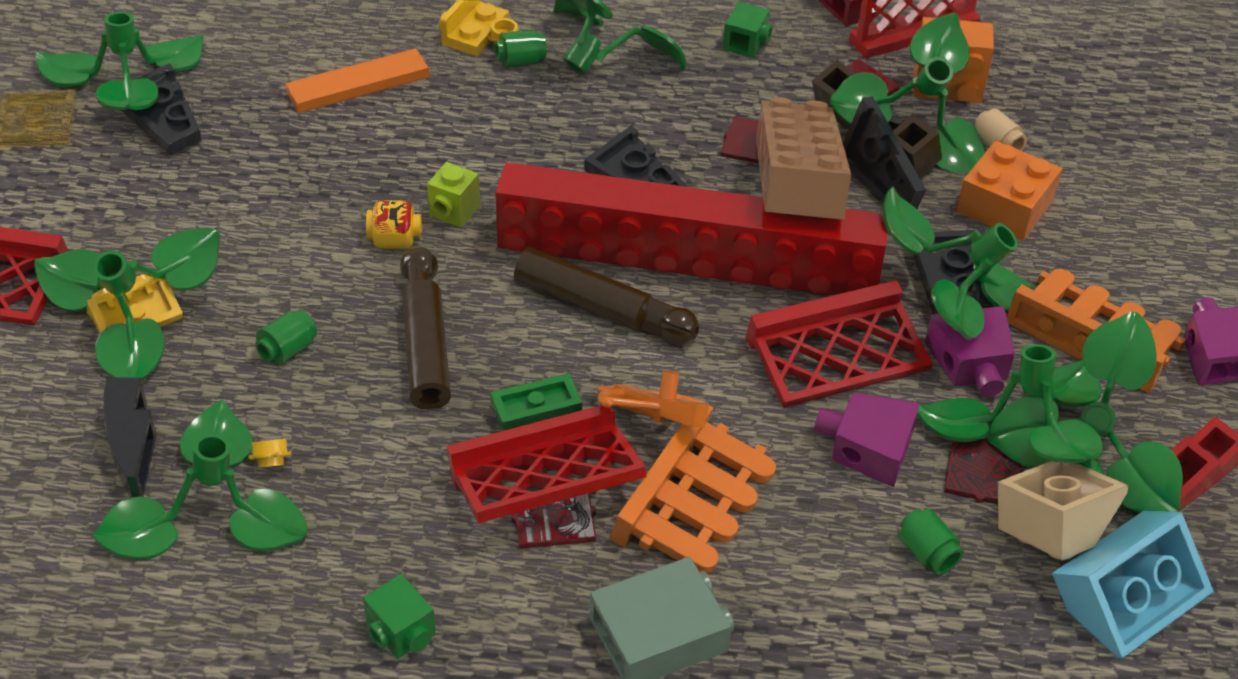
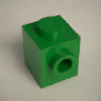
M738 2L725 22L722 50L755 58L762 44H768L771 39L773 25L769 24L770 10Z
M402 574L363 597L366 623L368 624L367 629L372 640L380 649L388 647L397 659L410 651H420L436 635L434 609Z

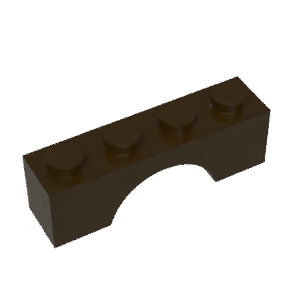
M836 60L812 80L815 100L828 104V107H832L830 97L837 91L844 80L857 73L839 60ZM834 111L836 121L848 130L850 124L842 120ZM914 114L905 120L892 115L888 124L919 178H921L942 159L939 132Z

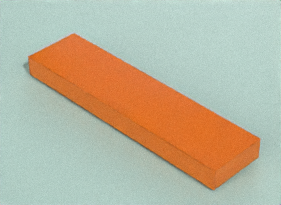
M415 48L285 83L286 92L296 111L301 113L429 78V67Z

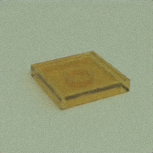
M75 90L2 93L0 103V148L70 144L77 101Z

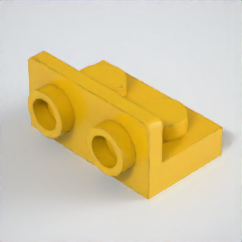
M457 0L440 17L438 27L441 31L442 45L478 56L490 43L488 36L491 34L492 22L500 18L509 19V10L481 2L480 0Z
M145 274L136 277L133 288L128 293H125L134 323L142 319H153L162 327L181 320L183 317L182 310L165 276L155 279ZM105 288L94 293L91 299L86 300L87 314L90 320L94 321L99 334L112 324H126V319L114 294L108 292Z

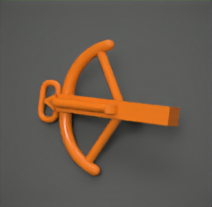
M663 370L660 391L643 390L627 384L597 387V392L599 393L598 402L606 408L619 406L620 408L653 418L655 422H664L666 419H670L691 427H705L709 406L707 403H699L696 398L677 394L680 373L675 371Z

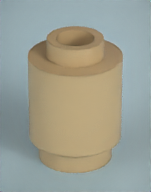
M995 108L984 111L975 120L974 127L981 137L983 144L988 148L997 140L1011 145L1022 151L1027 143V136L1024 134L1023 128L1000 110Z

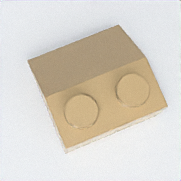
M1050 461L998 481V529L1016 537L1022 543L1030 544L1048 553L1052 558L1059 560L1071 559L1076 554L1095 547L1127 495L1128 485L1078 463Z

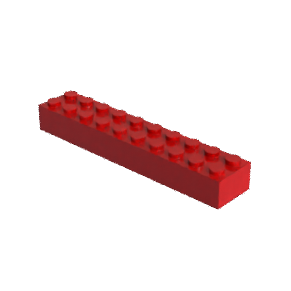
M505 162L495 192L497 248L524 251L527 247H532L555 257L559 256L585 260L587 262H602L622 265L624 267L658 270L665 273L672 272L694 275L701 278H715L736 281L738 283L771 286L778 289H793L813 292L815 294L837 295L878 285L887 244L888 230L882 213L846 209L843 220L765 212L763 197L509 162Z

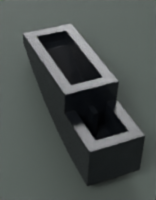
M106 377L103 396V419L114 464L130 498L144 497L157 434L151 411L146 410L147 401L141 378Z

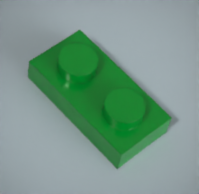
M569 373L490 392L491 406L502 431L582 410V400Z

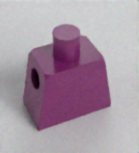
M1203 298L1194 304L1192 308L1194 313L1190 317L1183 336L1186 339L1184 344L1198 385L1237 381L1238 307L1219 309L1213 298Z
M1004 307L982 309L985 320L982 332L972 340L965 339L940 314L930 315L925 343L954 386L977 384L981 395L984 397H992L999 394L1004 388L1002 380L1008 379L1014 359V347Z
M855 393L851 395L844 414L820 408L814 432L835 438L832 455L833 461L886 485L895 487L915 428L920 404Z

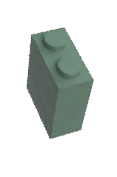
M690 556L590 592L589 618L622 679H657L726 653L729 650L730 634L734 631L731 614L724 605L719 606L713 596V588L708 575L704 571L699 572Z

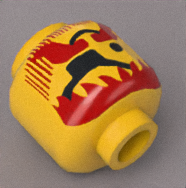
M380 200L375 203L373 210H367V240H373L375 247L378 249H409L413 245L414 237H421L422 215L414 214L413 205L409 201Z

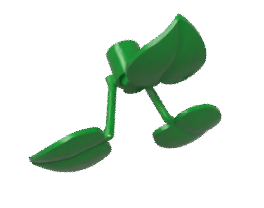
M555 0L553 12L573 14L586 19L580 35L577 36L563 58L564 62L573 69L586 74L595 59L602 62L607 54L634 35L640 36L650 46L673 57L680 64L683 71L686 68V58L679 45L664 33L644 24L641 28L634 26L601 51L599 47L602 43L596 37L589 34L593 23L602 27L604 21L599 16L607 20L612 18L613 13L610 8L601 0Z
M113 12L104 18L106 31L101 32L102 41L97 58L86 53L45 54L36 52L37 66L45 80L56 86L74 87L86 84L90 79V75L96 76L99 74L108 46L112 53L121 57L123 81L113 80L100 85L96 90L97 101L100 105L113 110H126L128 108L141 110L151 107L157 101L158 88L152 80L147 78L130 80L127 55L133 52V48L137 45L147 64L155 63L156 67L160 68L171 63L174 71H184L195 67L199 63L204 38L203 35L155 43L145 47L140 38L139 29H135L133 15L127 12Z
M951 13L928 22L912 38L910 43L911 58L916 64L924 67L910 83L893 95L887 96V85L880 77L873 73H857L843 81L837 91L830 97V104L836 114L851 125L862 97H874L889 123L892 118V109L889 103L895 102L913 88L918 87L919 91L927 96L937 95L939 99L936 125L939 128L942 159L935 166L949 172L969 173L985 154L982 139L975 127L961 117L952 118L946 125L943 121L945 99L948 95L945 87L952 79L953 74L961 71L969 59L968 42L961 29L958 14Z
M894 187L887 192L883 202L884 223L894 241L907 252L917 255L924 249L927 253H934L972 242L969 256L973 262L974 271L959 288L951 281L942 279L937 281L931 290L932 301L938 313L954 330L960 332L965 339L972 340L976 338L984 327L985 320L981 305L974 298L966 294L968 288L976 279L982 282V292L989 302L995 307L1003 306L1007 314L1015 291L1021 285L1033 290V284L998 264L1018 247L1014 233L1006 225L996 223L983 234L975 230L967 236L933 244L935 235L929 221L914 206L902 199Z
M198 228L178 232L164 238L151 252V262L158 270L142 266L137 260H132L128 263L124 255L118 251H106L99 255L94 251L86 249L71 250L55 256L35 259V270L39 284L46 296L62 310H85L87 308L86 300L91 299L94 293L104 288L114 294L125 316L126 324H112L100 334L95 345L96 358L101 367L113 377L141 378L143 380L159 364L165 350V336L161 327L153 319H142L134 323L125 293H128L133 288L136 282L135 273L139 272L155 279L165 276L168 284L177 290L198 288L212 277L217 267L220 233L217 229Z
M1132 311L1100 325L1086 339L1082 358L1087 371L1097 379L1108 381L1101 402L1089 404L1082 411L1081 417L1074 418V420H1080L1088 424L1099 436L1106 434L1122 459L1111 464L1106 471V476L1128 485V493L1121 504L1140 513L1142 511L1178 512L1180 509L1183 475L1181 464L1175 453L1167 446L1153 441L1138 443L1128 453L1116 436V433L1112 430L1116 424V413L1108 404L1115 384L1117 383L1127 390L1141 388L1152 377L1157 361L1153 334L1143 317L1139 313ZM1025 396L1010 403L994 419L987 436L990 444L998 448L1013 461L1025 466L1037 467L1050 462V460L1044 459L1033 452L1029 445L1031 431L1037 427L1048 426L1043 396ZM1052 400L1054 418L1057 423L1063 422L1058 421V406Z
M1028 345L1021 350L1020 369L1011 370L1010 381L992 413L983 403L969 398L947 399L929 405H920L918 410V416L922 423L939 437L956 442L976 441L988 436V424H992L997 415L1004 409L1017 383H1019L1026 394L1043 396L1045 416L1048 426L1033 429L1029 436L1030 448L1038 456L1054 462L1078 463L1100 458L1103 450L1099 434L1088 424L1074 419L1057 423L1054 418L1052 400H1055L1063 406L1081 407L1097 402L1102 392L1099 379L1093 377L1087 371L1083 360L1055 368L1056 352L1045 345Z
M221 399L199 414L182 434L180 439L181 456L188 464L193 466L187 468L186 478L170 511L165 513L162 504L152 498L137 496L125 499L111 508L104 517L100 527L93 533V537L102 548L122 558L145 560L165 553L174 545L178 537L177 529L170 521L177 517L195 479H198L207 486H215L223 480L226 481L233 503L236 507L240 508L230 517V532L233 538L245 548L254 551H272L303 541L307 537L308 528L306 520L298 507L288 497L278 491L260 488L254 490L246 501L241 498L234 480L235 472L230 468L240 465L248 458L252 452L251 442H253V438L247 427L232 413L226 402Z

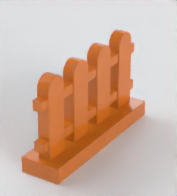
M1055 269L1050 274L1043 271L1038 277L1037 283L1039 285L1035 290L1021 285L1015 291L1007 314V321L1009 325L1071 356L1083 360L1082 352L1086 339L1093 330L1102 325V323L1094 320L1099 313L1109 317V321L1132 311L1139 313L1144 318V308L1136 303L1127 302L1118 307L1108 302L1110 294L1103 287L1092 285L1083 290L1074 286L1075 277L1067 270ZM1064 296L1075 301L1070 307L1059 303ZM1145 320L1153 334L1157 353L1156 366L1152 377L1145 385L1139 388L1148 394L1156 385L1162 369L1164 370L1171 357L1166 354L1171 348L1179 351L1186 340L1180 337L1182 331L1180 325L1171 320H1160L1157 325Z
M709 405L705 427H691L681 424L646 474L647 477L642 480L618 514L610 540L626 547L634 535L641 539L638 546L648 551L653 546L677 561L690 556L699 572L710 573L715 569L719 555L714 547L707 544L710 538H713L718 542L724 543L734 539L739 527L738 522L727 512L730 507L738 512L752 510L758 495L753 487L746 484L749 478L758 483L770 481L776 471V464L770 457L765 455L767 450L765 447L757 444L754 449L727 434L729 427L720 423L718 427H715L708 423L713 411V407ZM693 447L701 450L698 456L691 452ZM713 457L739 473L734 477L708 461ZM674 475L681 479L678 485L671 481ZM691 486L720 501L717 507L689 492ZM654 505L661 508L658 515L650 511ZM673 515L699 530L700 533L695 537L669 522V519Z

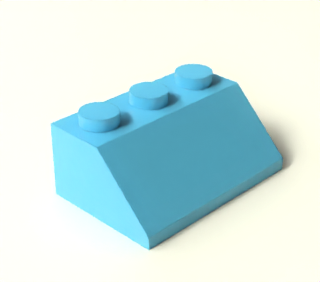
M1142 511L1098 541L1095 547L1085 550L1052 573L1067 611L1118 658L1128 655L1214 592L1182 512Z

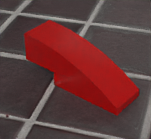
M1216 416L1192 438L1185 436L1172 449L1179 459L1183 475L1179 511L1222 480L1238 465V433Z

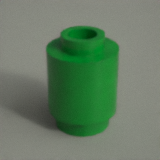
M535 30L502 32L499 40L494 42V51L497 61L502 60L504 67L537 64L539 60H545L547 46L542 32L536 33Z
M288 311L257 331L255 347L263 360L281 365L312 344V339L317 336V328L313 319L305 311Z
M932 509L913 510L902 520L899 539L927 570H933L937 575H942L953 569L960 562L964 555V551L960 547V539Z

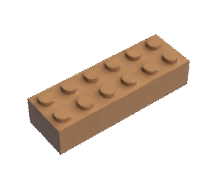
M772 97L770 101L761 100L756 145L765 212L844 220L851 172L833 108L828 107V104L825 102L813 100L807 101L806 105L793 104L790 99L783 97Z

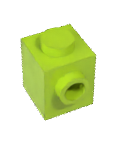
M445 162L427 183L429 216L462 228L480 207L479 173Z

